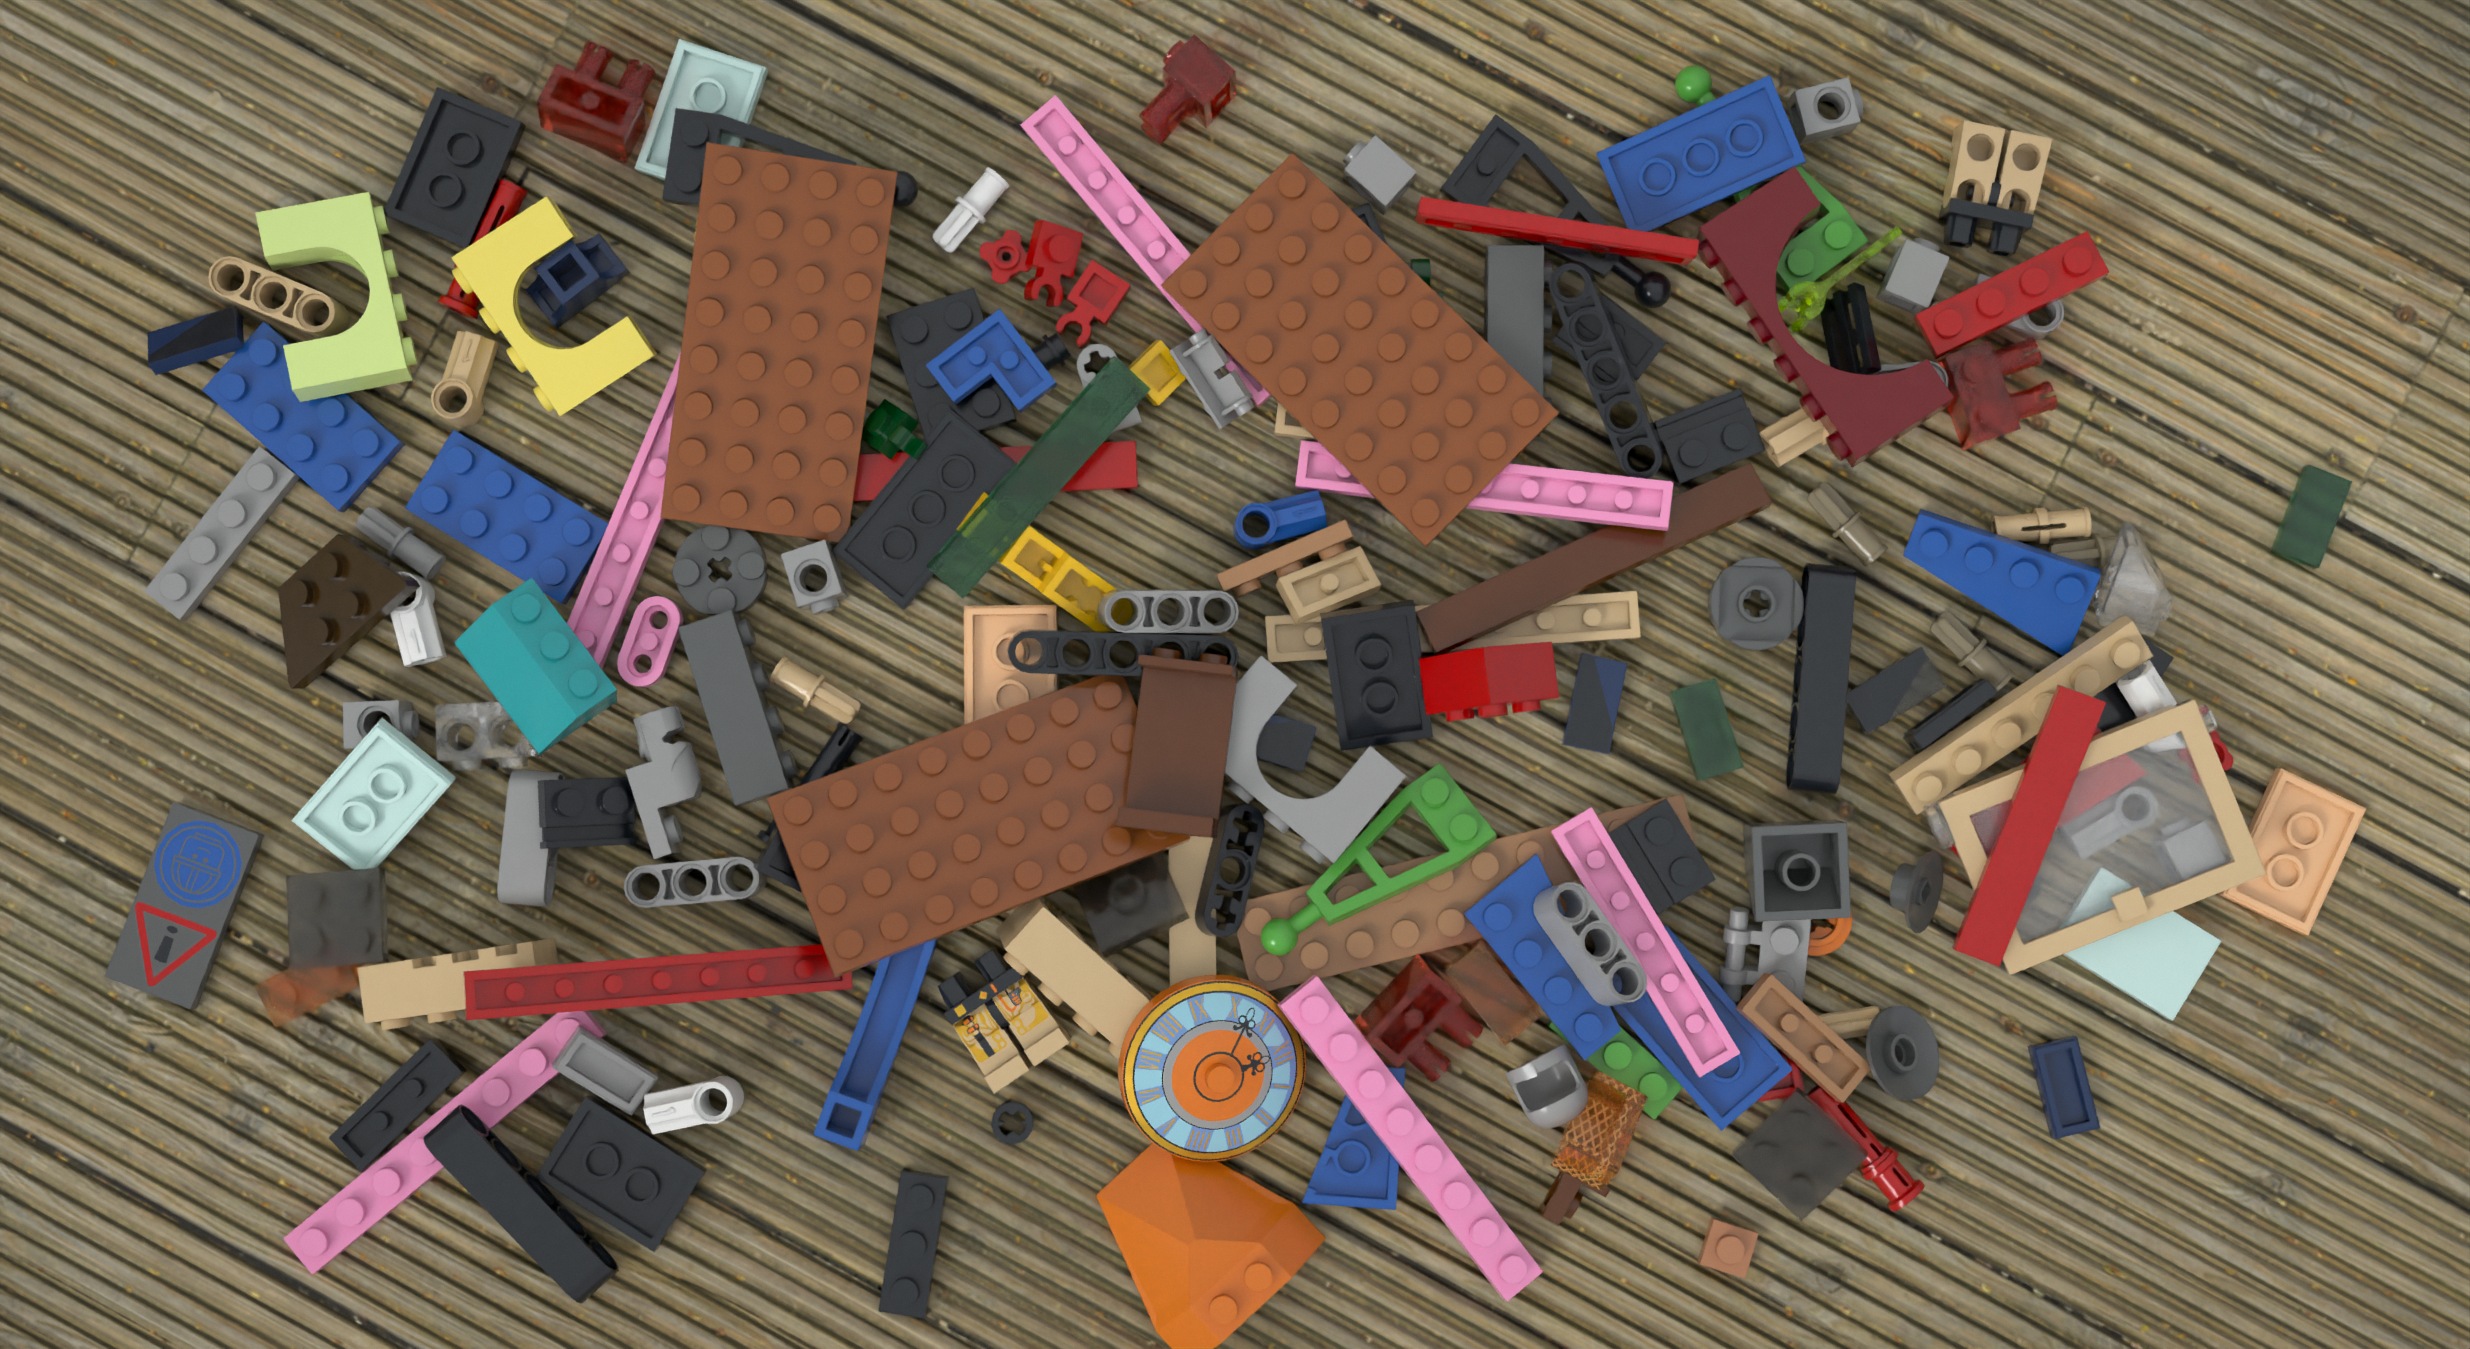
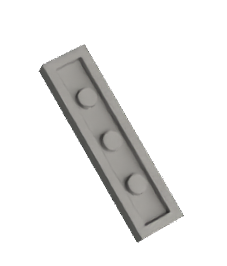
M259 446L144 592L179 620L187 621L300 477L269 450Z

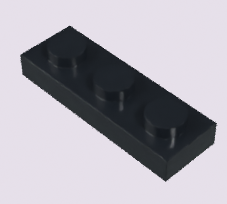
M431 1038L363 1103L329 1139L360 1172L366 1170L467 1070L436 1038Z
M907 1169L901 1171L879 1312L923 1319L927 1316L949 1176Z

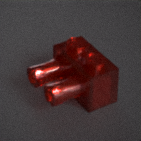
M1195 34L1186 43L1181 40L1178 41L1167 52L1163 59V63L1166 65L1162 68L1165 87L1139 114L1140 119L1144 122L1141 125L1142 130L1158 145H1161L1187 116L1190 118L1194 117L1201 125L1207 128L1237 95L1236 71Z
M588 41L585 43L584 50L573 70L556 63L537 100L540 125L543 129L627 163L645 127L644 100L642 98L656 73L646 63H643L641 69L638 70L639 60L630 59L616 88L600 82L613 55L609 49L602 45L595 52L597 44Z
M2033 337L1997 350L1992 348L1989 340L1945 355L1936 361V363L1944 368L1948 376L1947 388L1954 396V399L1948 406V410L1963 451L2006 437L2021 429L2019 420L2057 409L2056 395L2043 400L2039 398L2054 391L2049 381H2044L2039 385L2010 394L2003 380L2004 376L2042 364L2040 351L2027 356L2024 355V353L2038 347Z
M1419 954L1406 965L1354 1020L1363 1037L1397 1068L1407 1059L1430 1082H1435L1441 1077L1432 1064H1435L1445 1073L1451 1063L1447 1056H1444L1426 1039L1438 1026L1455 1039L1462 1048H1467L1473 1043L1464 1030L1469 1031L1476 1039L1483 1030V1026L1458 1005L1463 999L1451 983Z

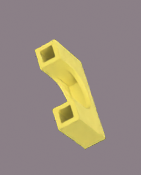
M546 196L451 257L457 268L452 270V274L467 294L474 291L484 305L479 310V313L494 334L502 331L511 345L510 348L506 349V352L521 373L528 370L537 382L538 386L533 391L543 407L548 412L555 409L559 416H562L655 356L657 352L632 315L625 317L585 344L575 347L551 345L538 338L527 327L519 308V290L525 275L536 263L578 237L553 198Z

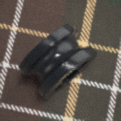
M1009 1101L997 1107L992 1116L991 1126L997 1139L1006 1144L1013 1145L1021 1143L1028 1138L1032 1132L1034 1120L1031 1111L1026 1105L1017 1101ZM1007 1111L1013 1115L1020 1111L1026 1119L1021 1120V1124L1026 1125L1023 1132L1018 1134L1012 1130L1005 1134L1000 1128V1125H1004V1121L999 1120L1002 1113Z

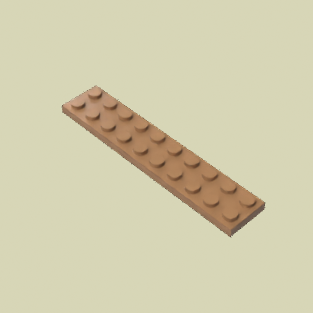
M1683 794L1596 814L1607 833L1661 800L1667 799L1696 846ZM1565 822L1497 838L1461 866L1331 926H1328L1325 920L1321 918L1298 935L1297 945L1286 955H1273L1265 950L1261 943L1262 928L1271 919H1288L1311 903L1307 898L1306 892L1314 883L1247 899L1242 923L1236 932L1248 981L1261 986L1267 991L1304 983L1313 975L1318 976L1320 979L1484 939L1463 913L1534 854L1538 855L1552 886L1566 882H1575L1582 885L1550 832ZM1447 851L1382 866L1381 868L1389 878H1393ZM1363 871L1345 875L1326 896L1335 905L1374 885ZM1558 896V899L1565 913L1567 914V904L1561 896Z

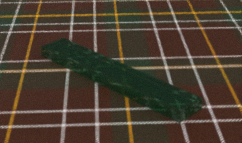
M1113 356L926 565L927 568L964 599L1150 391V388L1117 357Z

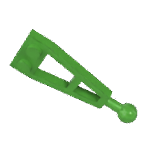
M1691 65L1678 73L1675 80V89L1682 100L1696 103L1700 107L1716 99L1711 93L1712 79L1706 69L1701 66ZM1801 166L1796 167V169L1821 203L1819 209L1826 216L1791 240L1780 257L1776 279L1790 298L1868 242V239L1843 205ZM1758 185L1733 195L1736 203L1752 194L1751 190Z
M1439 763L1402 789L1340 855L1335 863L1307 890L1306 895L1311 903L1288 919L1274 918L1263 926L1261 943L1265 950L1273 955H1286L1297 945L1298 935L1319 919L1323 918L1328 926H1331L1451 871L1494 842L1497 834ZM1412 806L1447 852L1393 878H1389L1369 853V850ZM1357 863L1374 886L1333 905L1326 895Z

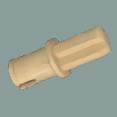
M785 656L776 665L769 679L771 683L777 684L802 699L804 707L809 708L812 705L843 725L851 724L861 707L857 700L828 684L826 676L821 675L817 677Z

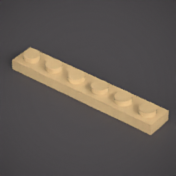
M2123 615L1888 775L1910 809L1918 815L2037 735L2058 684L2093 697L2153 657L2134 622L2126 615Z

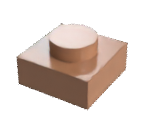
M1711 1217L1697 1262L1700 1265L1745 1279L1759 1233Z

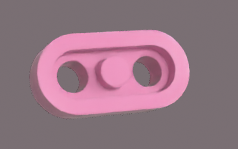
M653 596L643 600L637 606L617 660L618 671L627 683L638 687H650L657 684L664 677L680 635L678 627L683 626V614L675 602L665 597ZM664 612L668 618L667 625L662 629H656L653 619L656 614ZM647 655L651 659L652 665L647 672L641 673L638 670L637 662L642 656Z

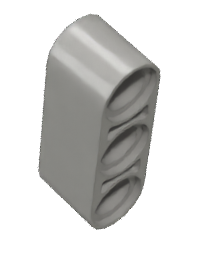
M1118 589L1105 594L1098 605V616L1102 624L1110 630L1122 633H1220L1232 628L1239 614L1235 599L1228 593L1217 590ZM1120 598L1127 599L1133 609L1131 618L1124 624H1117L1111 617V607ZM1171 598L1178 605V616L1173 622L1164 624L1158 618V606L1163 600ZM1217 598L1223 604L1224 614L1220 621L1210 624L1204 617V606L1209 600Z
M515 768L510 775L497 886L500 903L548 907L552 901L558 848L540 849L542 828H539L538 781L564 779L562 773Z
M745 856L643 865L634 868L628 873L624 882V891L632 904L644 908L737 900L754 897L763 891L767 883V875L754 868L757 859ZM741 864L749 867L753 874V882L746 891L736 888L732 880L735 868ZM693 869L702 871L706 877V887L699 895L691 893L686 885V877ZM647 873L655 875L660 884L659 892L653 899L646 898L640 890V881Z
M1575 882L1562 883L1540 891L1535 897L1533 904L1534 915L1592 998L1604 1006H1615L1640 999L1647 987L1646 974L1588 891L1582 885ZM1558 896H1561L1567 904L1568 911L1566 916H1563L1557 908ZM1587 934L1595 943L1593 955L1585 947V937ZM1614 973H1617L1622 980L1620 994L1613 986L1612 979Z

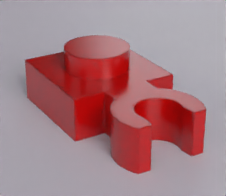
M1045 220L1035 221L1025 266L1037 270L1035 277L1030 279L1025 286V300H1037L1039 290L1044 286L1048 291L1046 306L1051 308L1058 307L1061 304L1064 292L1059 282L1060 277L1064 279L1073 278L1084 233Z
M1091 260L1066 298L1076 308L1073 312L1066 313L1059 318L1056 324V332L1062 335L1069 325H1079L1082 328V333L1075 343L1079 348L1085 347L1092 336L1091 324L1093 321L1097 320L1104 326H1107L1130 291L1131 285Z

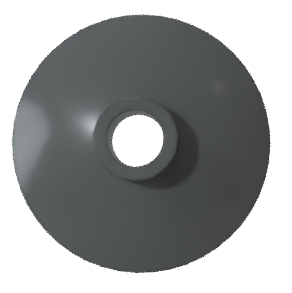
M1892 1006L1881 1010L1872 1020L1866 1038L1867 1059L1872 1074L1882 1089L1889 1095L1900 1100L1918 1099L1930 1091L1939 1071V1050L1934 1033L1927 1021L1918 1012L1909 1007Z

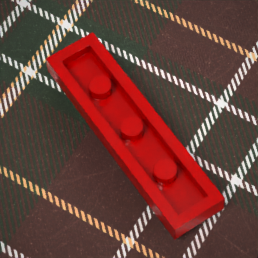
M2086 231L1916 314L1914 320L1934 358L1937 359L2106 277L2109 270L2091 236Z

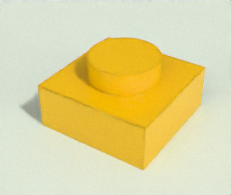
M1155 340L1123 371L1153 406H1159L1186 379L1170 354L1169 348L1161 340Z

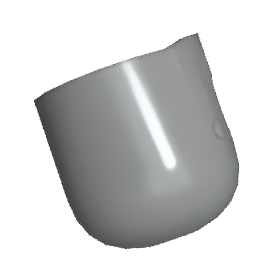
M1566 1044L1558 1046L1505 1073L1524 1113L1538 1127L1554 1128L1562 1126L1574 1120L1587 1106L1589 1100L1588 1089Z

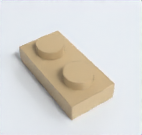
M1358 546L1278 578L1276 587L1295 624L1298 625L1320 616V613L1333 611L1378 593L1381 583L1361 546Z

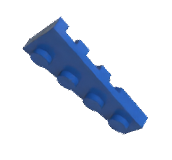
M1923 509L1919 510L1903 554L1904 557L2062 656L2070 652L2101 577V569Z
M1534 854L1463 914L1582 1059L1586 1060L1619 1033L1621 1029L1610 1006L1601 1005L1592 998L1534 915L1533 904L1535 897L1540 891L1552 887L1538 855ZM1557 899V908L1559 912L1563 916H1566V913L1559 899Z

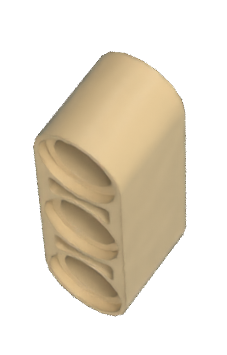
M222 257L215 261L210 268L208 279L213 291L242 307L318 338L334 336L346 331L348 328L349 315L344 305L320 291L237 257ZM243 271L245 278L242 286L235 291H231L230 282L232 277L236 273ZM285 288L287 292L286 301L282 306L274 309L272 306L274 294L278 290ZM322 306H328L329 317L327 321L320 326H315L314 316L316 311Z

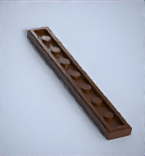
M1748 463L1672 497L1667 531L1609 525L1416 611L1417 622L1434 656L1442 655L1770 508L1772 501L1752 464Z

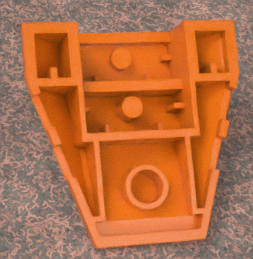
M1151 1143L1096 1194L1154 1328L1172 1349H1214L1282 1288L1326 1239L1294 1202L1259 1185L1253 1179L1234 1171L1218 1161L1201 1162L1179 1158L1167 1153L1154 1143Z

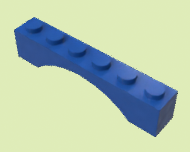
M940 938L879 961L859 1020L831 1085L813 1135L856 1151L865 1145Z

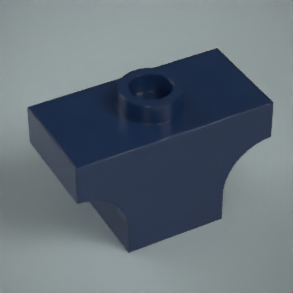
M598 233L582 243L569 241L534 269L537 271L538 277L525 290L551 324L558 329L627 276L630 271Z

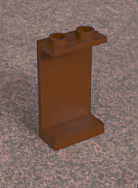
M1153 648L1152 656H1138V664L1143 667L1126 803L1125 807L1119 806L1116 826L1217 839L1238 669L1232 665H1227L1228 657L1200 653L1199 661L1180 659L1181 651Z

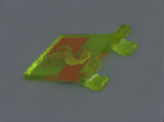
M1894 227L1822 282L1804 281L1794 285L1785 297L1777 302L1780 313L1786 308H1792L1798 314L1797 322L1787 328L1790 334L1794 335L1800 332L1809 321L1821 313L1825 305L1827 293L1892 244L1903 233L1899 227Z

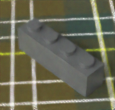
M1488 245L1485 252L1484 340L1543 397V379H1550L1552 371L1551 351H1543L1544 333H1551L1552 306L1544 305V287H1549L1552 275V259H1544V245ZM1543 397L1551 405V397Z
M729 610L678 627L734 805L744 806L795 788L792 778L799 776L797 765L790 750L783 751L778 734L784 732V725L777 707H769L764 690L770 688V682L763 663H755L750 646L756 644V638L749 619H741L740 613Z

